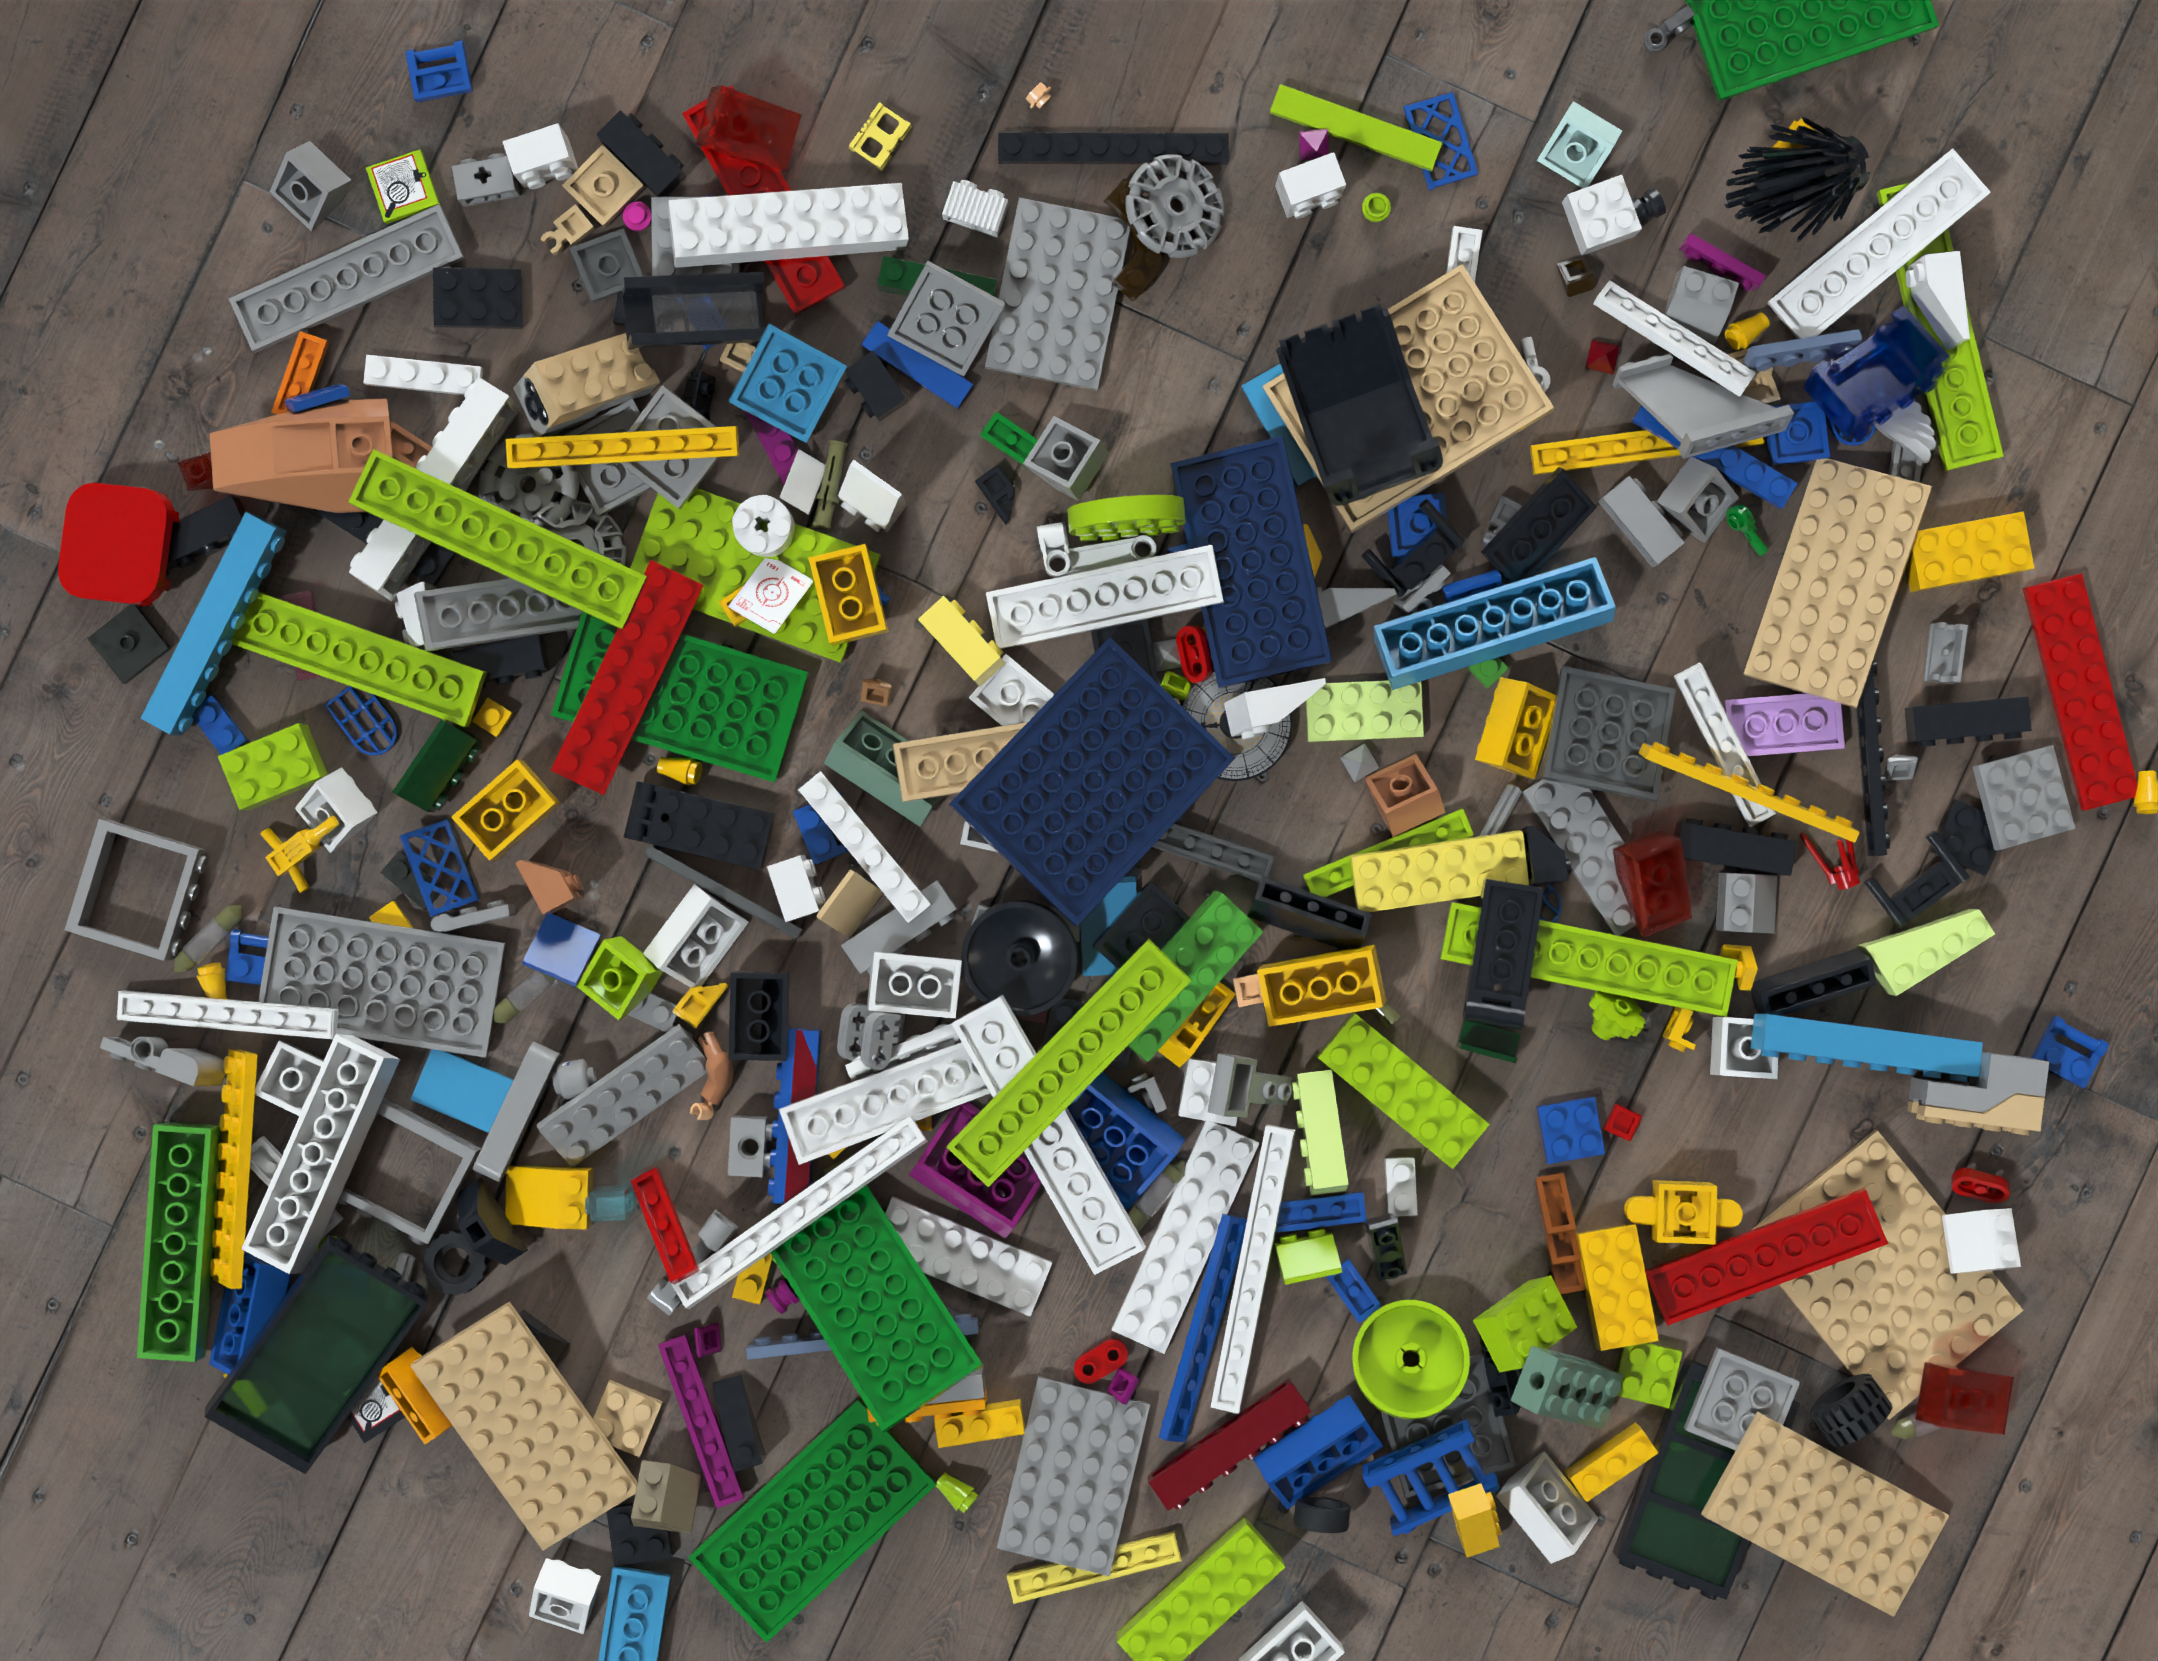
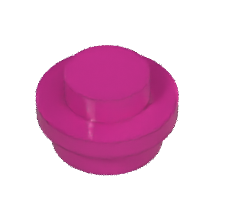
M632 202L623 211V221L629 229L642 231L650 225L652 213L646 204Z

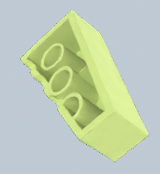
M1967 909L1930 923L1918 925L1893 935L1857 945V947L1871 958L1875 976L1886 994L1898 996L1989 939L1995 933L1980 910Z
M1332 1070L1297 1074L1296 1082H1292V1092L1294 1100L1299 1099L1300 1111H1296L1298 1128L1303 1130L1304 1139L1300 1140L1302 1157H1306L1307 1168H1304L1306 1186H1310L1311 1196L1346 1192L1349 1184Z

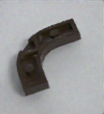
M1123 178L1103 202L1122 218L1132 231L1134 252L1129 262L1114 278L1112 283L1133 302L1158 273L1165 253L1160 252L1157 254L1146 247L1136 236L1138 232L1134 225L1129 224L1125 198L1129 195L1130 188L1128 187L1129 182ZM1149 215L1143 218L1148 228L1154 225Z

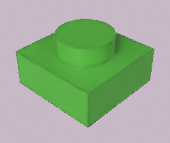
M1499 657L1467 667L1486 689L1509 669Z

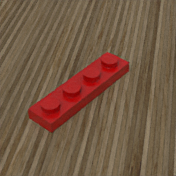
M655 1167L630 1180L669 1281L675 1285L699 1272V1267L660 1170Z

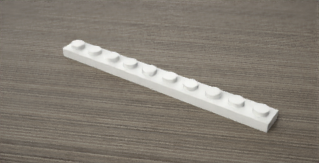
M911 1116L904 1119L698 1265L699 1272L675 1285L671 1284L685 1308L691 1309L928 1142Z
M1269 1124L1265 1126L1211 1402L1212 1408L1237 1414L1241 1411L1296 1130Z

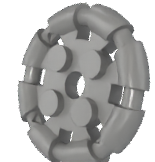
M1175 154L1155 157L1153 162L1149 164L1144 163L1140 166L1129 182L1130 193L1125 198L1127 218L1129 224H1133L1136 228L1138 239L1150 250L1157 254L1160 252L1167 253L1170 258L1191 257L1197 255V251L1201 248L1207 249L1218 236L1222 227L1220 220L1221 217H1224L1222 192L1220 188L1215 186L1212 174L1193 159L1188 161L1182 159V155ZM1180 171L1186 172V180L1179 178ZM1157 172L1162 174L1164 179L1159 181L1155 174ZM1201 185L1207 193V195L1203 196L1199 188V186ZM1142 191L1149 193L1146 199L1141 198ZM1172 198L1181 202V212H1175L1171 208L1170 201ZM1203 211L1210 215L1209 220L1202 218ZM1147 215L1150 216L1154 223L1149 228L1143 219ZM1191 230H1194L1196 234V238L1194 240H1192L1190 234L1188 233ZM1174 235L1172 243L1165 241V236Z
M534 433L516 435V438L536 437ZM506 440L497 445L486 458L488 460L484 471L481 470L479 476L480 499L512 514L517 511L521 513V518L533 522L532 517L535 513L554 503L558 493H561L563 496L559 505L555 503L554 507L543 516L555 525L559 524V518L561 517L565 521L571 513L569 509L574 499L577 500L579 493L578 471L574 470L573 465L509 469L507 468ZM499 466L506 468L501 479L495 476ZM562 468L563 475L557 479L554 471ZM534 478L536 488L533 492L526 493L524 491V483L526 480ZM500 494L504 501L497 503L495 496ZM544 525V529H549L550 531H552L548 525Z
M574 500L569 509L571 510L569 516L572 520L563 521L561 517L557 525L543 516L554 507L555 503L542 508L532 517V523L542 528L544 525H548L552 530L551 532L625 566L626 546L622 544L621 538L623 534L619 526L608 513L598 516L591 503ZM589 518L598 524L595 530L585 524ZM603 540L610 541L611 547L605 548Z

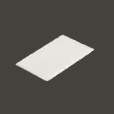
M798 449L779 498L809 514L824 475L825 465Z

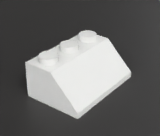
M694 884L643 954L658 969L689 987L702 986L749 922L714 895Z
M874 952L869 981L868 1010L956 1018L962 960Z
M1545 1451L1538 1454L1511 1476L1496 1495L1551 1564L1575 1554L1599 1519Z

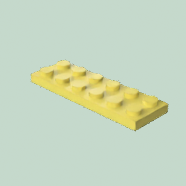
M1521 830L1350 855L1356 908L1368 913L1481 896L1483 879L1529 886L1524 836Z

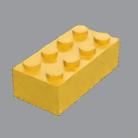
M2024 511L1918 531L1906 565L1910 593L2034 569Z
M1375 945L1263 964L1257 970L1269 1027L1381 1008L1386 1003Z
M1636 1224L1576 1233L1595 1348L1604 1351L1659 1341Z

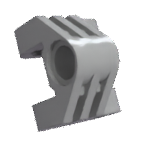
M865 1003L847 1005L843 1009L840 1019L837 1042L839 1055L850 1061L861 1056V1061L866 1067L874 1070L884 1069L891 1058L892 1043H898L903 1038L906 1014L869 1011ZM857 1015H859V1019L854 1021L853 1023V1017H857ZM855 1044V1048L849 1051V1046ZM879 1052V1056L872 1060L873 1055Z

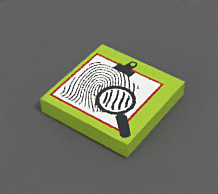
M420 149L366 167L384 223L389 224L440 204L423 152Z

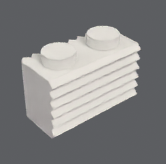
M961 180L960 183L953 181L942 213L943 220L998 238L1009 206L1008 199L1004 198L1005 195L997 190L988 189V192L977 189L976 184L970 181Z

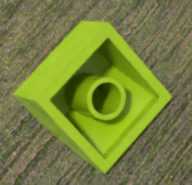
M619 936L603 940L577 987L617 1020H622L651 993L663 971L658 969L629 941Z
M1325 1228L1309 1230L1307 1236L1298 1238L1296 1234L1284 1235L1279 1237V1242L1274 1243L1280 1274L1285 1285L1343 1273L1333 1234L1331 1231L1325 1232Z

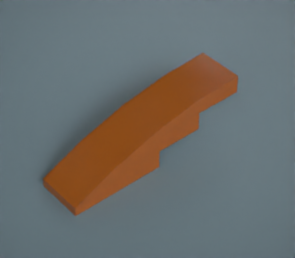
M1564 1173L1535 1177L1553 1280L1561 1296L1585 1292L1586 1286L1580 1263L1581 1256L1575 1233L1576 1225Z

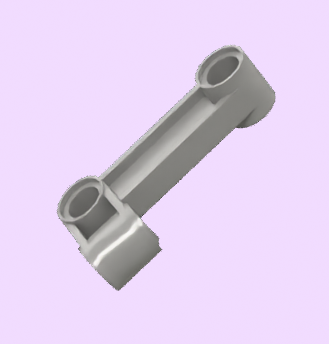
M718 1210L711 1214L698 1233L702 1239L692 1251L697 1265L704 1261L711 1250L717 1252L721 1247H724L738 1229L736 1224ZM662 1278L648 1295L647 1299L670 1316L681 1300L671 1285L672 1283Z

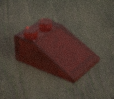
M722 85L712 87L696 144L722 154L786 171L802 114Z
M1660 830L1613 848L1616 875L1641 936H1649L1692 918L1680 838Z
M1924 1362L1915 1420L1944 1428L2005 1435L2014 1377L1952 1365Z

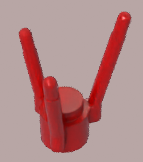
M1800 833V837L1826 874L1829 884L1836 883L1838 890H1844L1860 883L1852 841L1846 839L1847 857L1843 841L1841 839L1837 840L1842 863L1833 866L1834 872H1832L1806 834Z

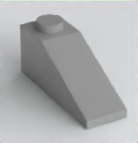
M1321 586L1317 588L1326 629L1397 594L1394 588H1328L1322 591Z

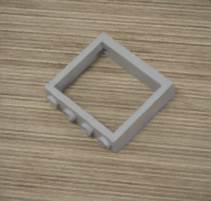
M99 819L65 931L163 961L174 960L178 949L182 947V940H180L182 930L186 929L190 922L191 913L188 911L191 901L197 898L199 892V885L197 884L199 875L205 871L207 866L205 865L207 850L115 821ZM116 834L187 855L159 948L88 927Z
M383 1097L375 1118L377 1114H380L459 1155L463 1159L426 1230L345 1187L338 1203L343 1205L349 1203L357 1207L356 1211L367 1218H373L374 1216L382 1220V1225L387 1229L395 1232L401 1230L409 1234L408 1239L416 1244H430L438 1235L482 1148Z

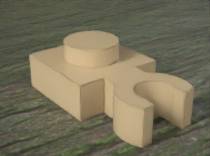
M575 204L553 222L558 229L555 232L548 231L544 233L541 240L546 244L549 240L555 239L556 246L550 251L553 255H558L562 252L565 242L569 241L572 246H575L594 231L595 228Z

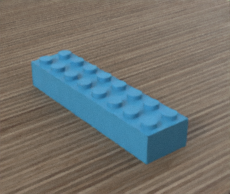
M1594 557L1375 625L1374 641L1391 688L1394 690L1613 622L1616 606L1598 561Z

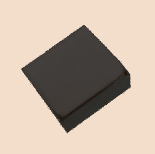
M1585 255L1557 264L1568 297L1595 288V275Z

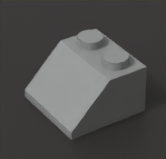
M308 141L286 152L270 193L310 231H313L343 200L352 180L311 141Z
M1683 266L1676 273L1664 315L1708 343L1715 344L1731 311L1739 283Z
M1053 416L1023 465L1056 490L1079 501L1109 455V452L1101 440Z
M1690 457L1656 502L1670 519L1699 541L1705 543L1726 516V511L1737 502L1739 497L1716 467Z
M1719 873L1716 930L1775 934L1777 876Z

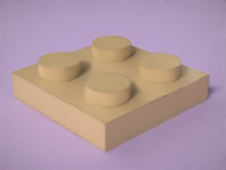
M601 145L562 185L604 228L645 188L604 145Z
M610 1380L593 1420L613 1447L640 1457L663 1401Z

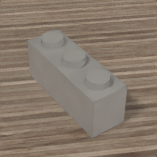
M1628 476L1598 500V503L1653 568L1685 543L1681 539L1683 534L1674 523L1669 524L1662 516L1664 511L1656 501L1653 500L1651 502L1644 494L1646 489L1638 479H1632Z

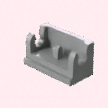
M1946 622L1929 624L1923 681L1944 684L1961 683L1968 625H1948Z

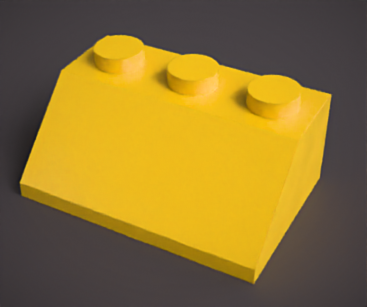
M1500 677L1494 692L1490 712L1486 718L1482 738L1477 747L1475 760L1501 770L1535 779L1549 735L1556 695L1527 682Z

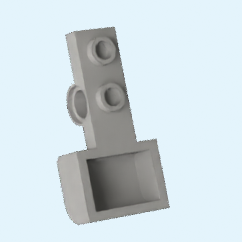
M103 1037L100 1046L101 1049L110 1052L109 1056L111 1058L121 1061L133 1060L135 1061L134 1066L150 1071L154 1068L156 1069L155 1072L191 1086H221L226 1074L223 1069L224 1061L220 1057L197 1048H168L166 1041L160 1037H138L132 1042L119 1037ZM148 1044L151 1046L150 1055L147 1054Z
M1218 1053L1207 1112L1226 1117L1247 1118L1250 1103L1287 1106L1288 1099L1292 1094V1077L1256 1072L1257 1059Z

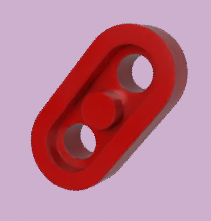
M1198 625L1182 627L1177 633L1176 643L1183 674L1192 683L1203 682L1210 678L1213 672L1206 634ZM1193 635L1196 638V643L1193 642ZM1199 663L1202 666V672L1199 669Z
M1961 1168L1956 1170L1951 1176L1952 1190L1959 1195L1992 1204L2002 1203L2010 1196L2009 1182L2003 1177L1971 1168Z
M1110 1338L1081 1354L1074 1363L1075 1376L1079 1381L1090 1384L1125 1364L1128 1357L1126 1345L1119 1339ZM1116 1350L1119 1356L1116 1359H1110L1108 1352ZM1087 1364L1092 1365L1094 1371L1090 1374H1086L1083 1371V1367Z

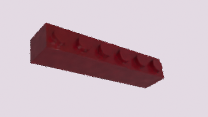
M1289 1378L1147 1476L1148 1483L1167 1511L1172 1508L1178 1510L1190 1501L1189 1496L1197 1491L1203 1493L1214 1484L1213 1480L1221 1474L1223 1477L1228 1476L1237 1469L1236 1464L1244 1458L1250 1460L1261 1452L1260 1447L1267 1442L1271 1444L1277 1442L1285 1435L1284 1431L1292 1425L1298 1427L1306 1422L1311 1409Z

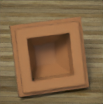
M863 679L861 701L889 707L892 684L881 679Z

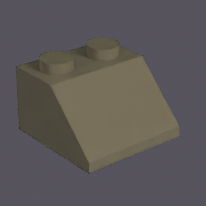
M642 1460L631 1514L633 1526L691 1534L702 1476L672 1464Z

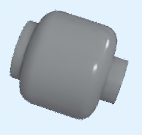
M584 1059L562 1062L557 1066V1070L552 1073L556 1094H561L565 1099H573L597 1082L595 1067H589Z

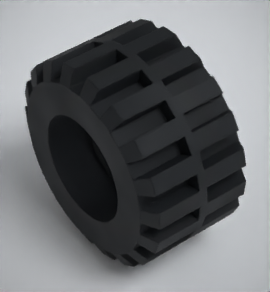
M1859 1374L1849 1377L1827 1390L1812 1407L1810 1416L1830 1444L1838 1447L1854 1443L1872 1433L1886 1420L1893 1406L1871 1374Z

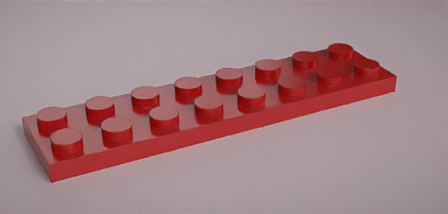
M732 85L682 113L728 196L791 191ZM828 256L765 261L795 316L846 288Z
M650 560L644 572V575L647 577L623 629H617L550 770L602 795H605L704 587L703 584Z
M2082 573L2022 588L2081 811L2135 798L2138 784Z
M1862 1188L1646 1269L1645 1273L1666 1325L1669 1326L1887 1245L1888 1241L1867 1190Z

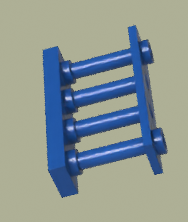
M1467 1419L1362 1465L1363 1479L1368 1488L1380 1486L1395 1516L1390 1517L1391 1530L1394 1536L1401 1533H1410L1417 1526L1452 1511L1448 1494L1482 1483L1485 1494L1491 1492L1493 1495L1496 1491L1500 1490L1495 1471L1485 1475L1469 1446L1475 1440L1472 1427ZM1454 1450L1460 1452L1474 1481L1458 1487L1443 1459L1445 1454ZM1427 1462L1433 1463L1448 1491L1433 1499L1417 1471L1418 1466ZM1401 1474L1407 1475L1422 1503L1408 1510H1405L1390 1482L1392 1478Z

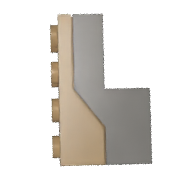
M626 333L534 362L513 389L536 437H549L590 422L601 410L625 403L630 399L634 400L649 395L660 381L655 370H651L650 366L645 363L639 348L628 350Z
M1982 1051L1980 1077H1969V1084L1911 1077L1910 1101H1908L1907 1111L1917 1113L1916 1119L1925 1120V1122L1943 1124V1119H1945V1123L1972 1128V1123H1974V1127L1984 1130L2001 1132L2002 1127L2003 1131L2029 1136L2030 1130L2041 1132L2049 1062L2028 1057Z

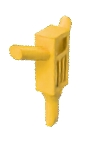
M332 815L318 827L310 830L309 828L301 830L284 843L271 828H267L260 834L274 851L265 858L277 876L289 872L301 894L310 887L298 865L321 848L319 843L322 837L340 823L335 815Z

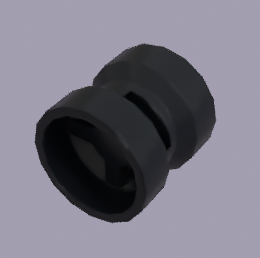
M1655 188L1647 190L1641 198L1634 197L1631 199L1641 226L1647 224L1649 218H1658L1666 213L1664 201Z

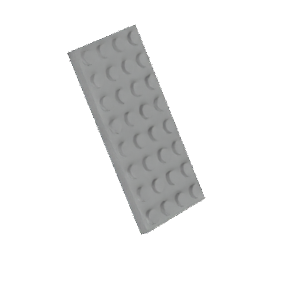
M276 906L273 908L258 1002L338 1009L337 1034L353 1035L358 1038L486 1058L489 1053L494 1023L493 1014L497 1004L506 943Z

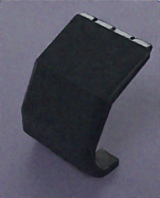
M1380 303L1360 310V317L1356 318L1355 313L1333 320V327L1328 328L1327 323L1306 330L1304 331V338L1300 339L1299 334H1295L1279 340L1280 347L1276 350L1325 491L1331 503L1336 506L1346 505L1439 470L1443 464L1440 445L1437 438H1433L1412 384L1388 309L1382 308Z

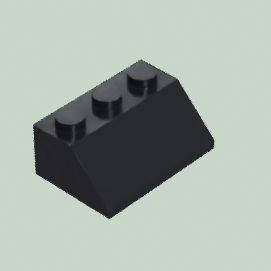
M733 971L730 973L728 1060L787 1061L789 973Z

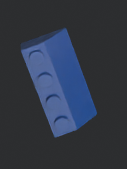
M244 1253L242 1289L224 1288L209 1361L211 1366L226 1374L230 1373L285 1297L287 1285L291 1280V1274L276 1268L252 1254ZM280 1320L261 1345L273 1353L280 1334ZM254 1355L237 1380H268L273 1364Z
M1349 1395L1344 1399L1336 1401L1332 1407L1321 1414L1313 1416L1303 1426L1287 1433L1283 1439L1272 1446L1264 1448L1253 1460L1269 1487L1286 1509H1289L1295 1505L1297 1499L1309 1496L1384 1446Z

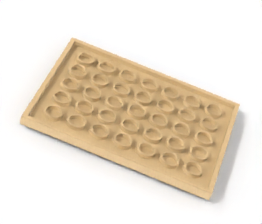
M1463 264L1388 309L1430 433L1433 438H1437L1443 456L1442 467L1431 474L1346 505L1336 506L1352 533L1554 411V406ZM1283 373L1263 385V390L1322 483Z
M1873 1130L1753 1229L1862 1188L1867 1190L1888 1244L1779 1284V1286L1852 1376L1871 1374L1892 1403L1893 1408L1887 1417L1890 1420L2024 1310L1992 1271L1950 1273L1942 1215L1946 1214L1879 1131Z

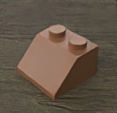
M1417 754L1364 778L1380 815L1393 837L1446 813L1439 790Z
M519 860L515 863L542 915L553 914L583 898L581 891L584 890V887L576 874L572 876L569 871L533 860Z

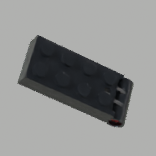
M637 781L623 837L762 870L775 814ZM664 814L669 815V820L667 822L663 820Z
M1483 879L1465 994L1463 1021L1518 1030L1522 1029L1544 888ZM1495 984L1500 985V990L1498 992L1494 990Z

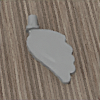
M1872 382L1870 403L1875 406L1873 423L1883 435L1907 449L1922 463L1929 462L1931 459L1930 452L1936 448V441L1933 438L1934 430L1930 426L1931 419L1929 416L1921 412V405L1917 402L1903 398L1887 399V394L1884 393L1883 382Z

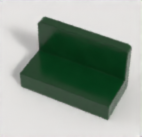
M1462 1021L1456 1047L1516 1064L1518 1058L1515 1057L1520 1034L1481 1023Z

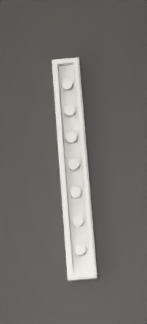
M122 990L118 991L117 1020L334 1039L338 1029V1009Z

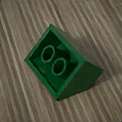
M441 719L392 792L427 812L434 813L436 809L440 811L449 799V796L446 794L452 785L456 787L465 775L463 769L467 763H472L480 754L481 748L479 745L482 743V740L458 724Z

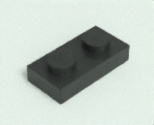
M398 851L380 873L420 908L427 910L407 855L403 851ZM419 866L423 880L430 883L433 877ZM436 881L434 886L444 890L445 888ZM432 891L430 894L432 903L440 895L435 891Z

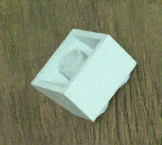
M1573 101L1537 161L1581 188H1586L1590 185L1613 149L1622 130Z

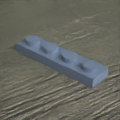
M1858 329L1751 346L1742 363L1751 370L1765 371L1774 366L1784 365V367H1791L1805 361L1816 363L1825 358L1836 356L1838 358H1846L1854 353L1862 341V336Z

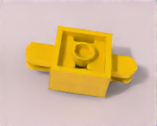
M1652 1180V1196H1632L1627 1199L1623 1208L1626 1218L1632 1223L1651 1225L1650 1238L1659 1243L1716 1244V1227L1732 1228L1738 1226L1743 1216L1740 1205L1731 1199H1717V1186L1710 1182Z

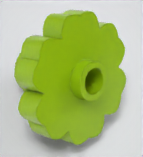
M1596 991L1591 997L1589 1006L1594 1010L1591 1027L1599 1038L1610 1040L1617 1036L1628 1039L1631 1035L1637 1036L1644 1028L1646 1021L1640 1015L1642 1010L1632 998Z

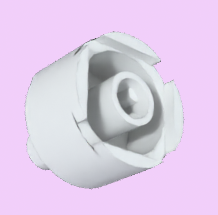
M758 495L745 500L738 507L732 518L736 539L747 551L761 557L777 556L783 553L792 542L795 530L793 516L779 500L771 496ZM765 521L768 523L767 527L769 530L767 532L758 530L760 529V522Z

